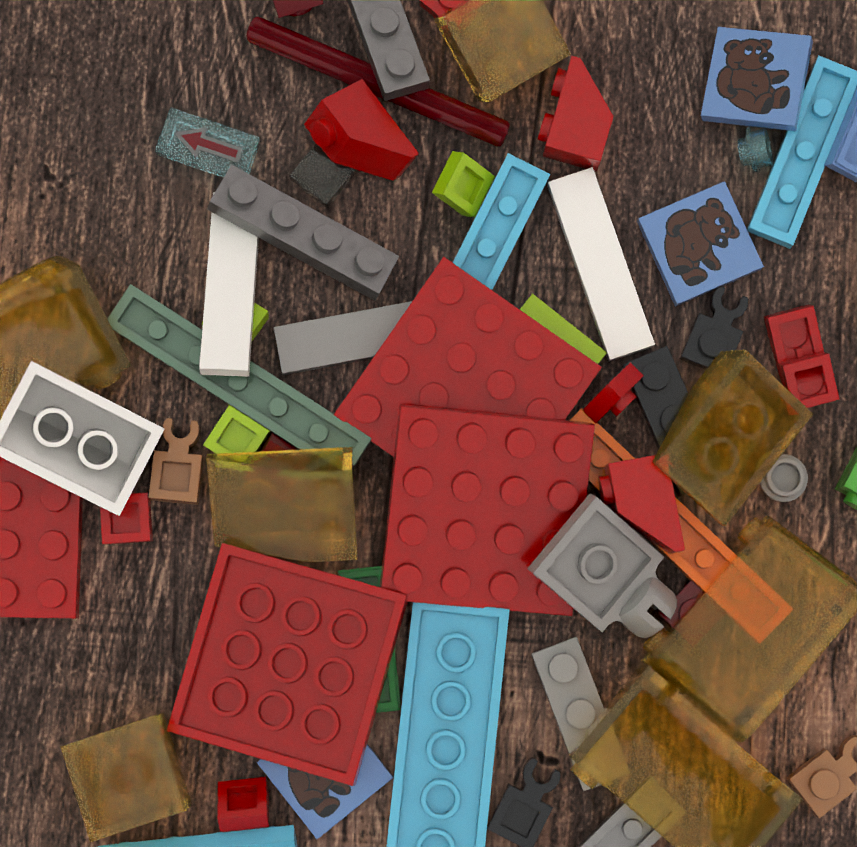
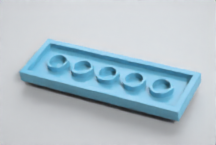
M413 602L386 847H485L510 609L495 607L473 608Z

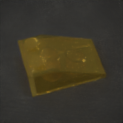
M747 350L721 351L690 390L653 463L718 524L726 526L813 416V413Z
M353 447L207 454L206 462L214 546L221 547V544L225 543L264 555L304 562L358 560Z

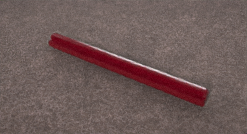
M259 16L254 17L251 21L246 35L250 43L349 85L363 79L374 95L383 98L370 63ZM430 88L388 100L497 147L504 143L510 129V123L507 120Z

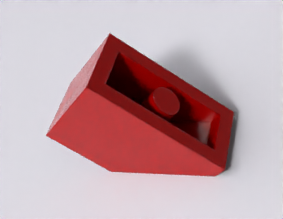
M363 79L322 99L304 123L314 142L322 148L332 162L394 181L398 179L419 155L418 151Z
M667 453L608 463L604 467L605 476L598 477L602 502L605 505L611 504L612 511L623 521L669 554L684 551L685 546Z

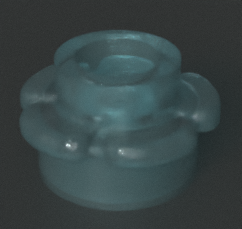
M751 126L747 127L745 138L738 139L739 156L743 167L751 165L752 170L758 173L760 168L773 166L771 142L766 128L753 131Z

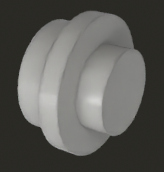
M779 454L773 456L760 469V487L764 494L774 501L789 502L795 500L806 489L808 483L807 470L803 463L792 455Z

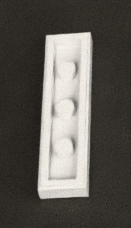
M593 167L549 181L547 187L603 348L607 352L608 362L654 347L655 343Z
M211 213L199 370L201 375L249 377L259 238L214 213Z

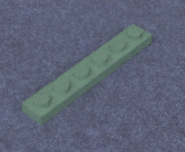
M132 284L129 285L104 323L119 335L309 455L345 480H347L371 443V437L349 423L341 421L332 412L250 361L249 377L201 375L199 365L202 329Z

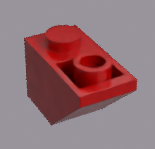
M571 56L568 69L558 68L550 96L559 98L554 115L545 112L537 140L546 142L543 157L584 169L593 167L594 171L597 172L614 116L581 58Z

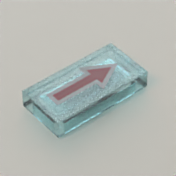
M170 107L155 148V153L221 177L225 176L231 164L249 174L261 140L260 137Z

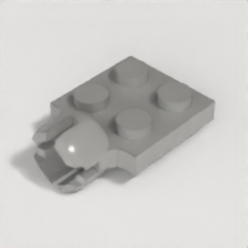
M592 494L585 498L527 568L601 632L612 622L618 621L636 636L648 638L658 633L664 626L650 615L647 610L650 607L654 610L658 608L671 619L677 607L676 595L656 575V569L664 556L598 497Z

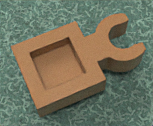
M166 418L163 424V436L169 445L168 452L154 450L148 498L150 501L198 505L203 456L190 454V449L199 441V424L197 421L191 420L188 436L177 438L173 435V419Z
M857 735L849 736L841 743L839 755L835 758L828 749L823 748L786 777L809 809L819 819L857 790V787L849 778L857 772V762L852 757V751L857 746Z

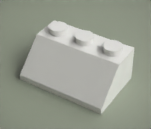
M30 361L0 419V457L120 516L164 428Z

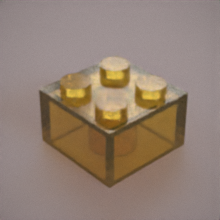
M465 0L434 18L436 25L479 102L493 101L571 55L543 0Z
M164 713L60 746L90 843L184 812L192 806L170 733L166 731L168 726Z

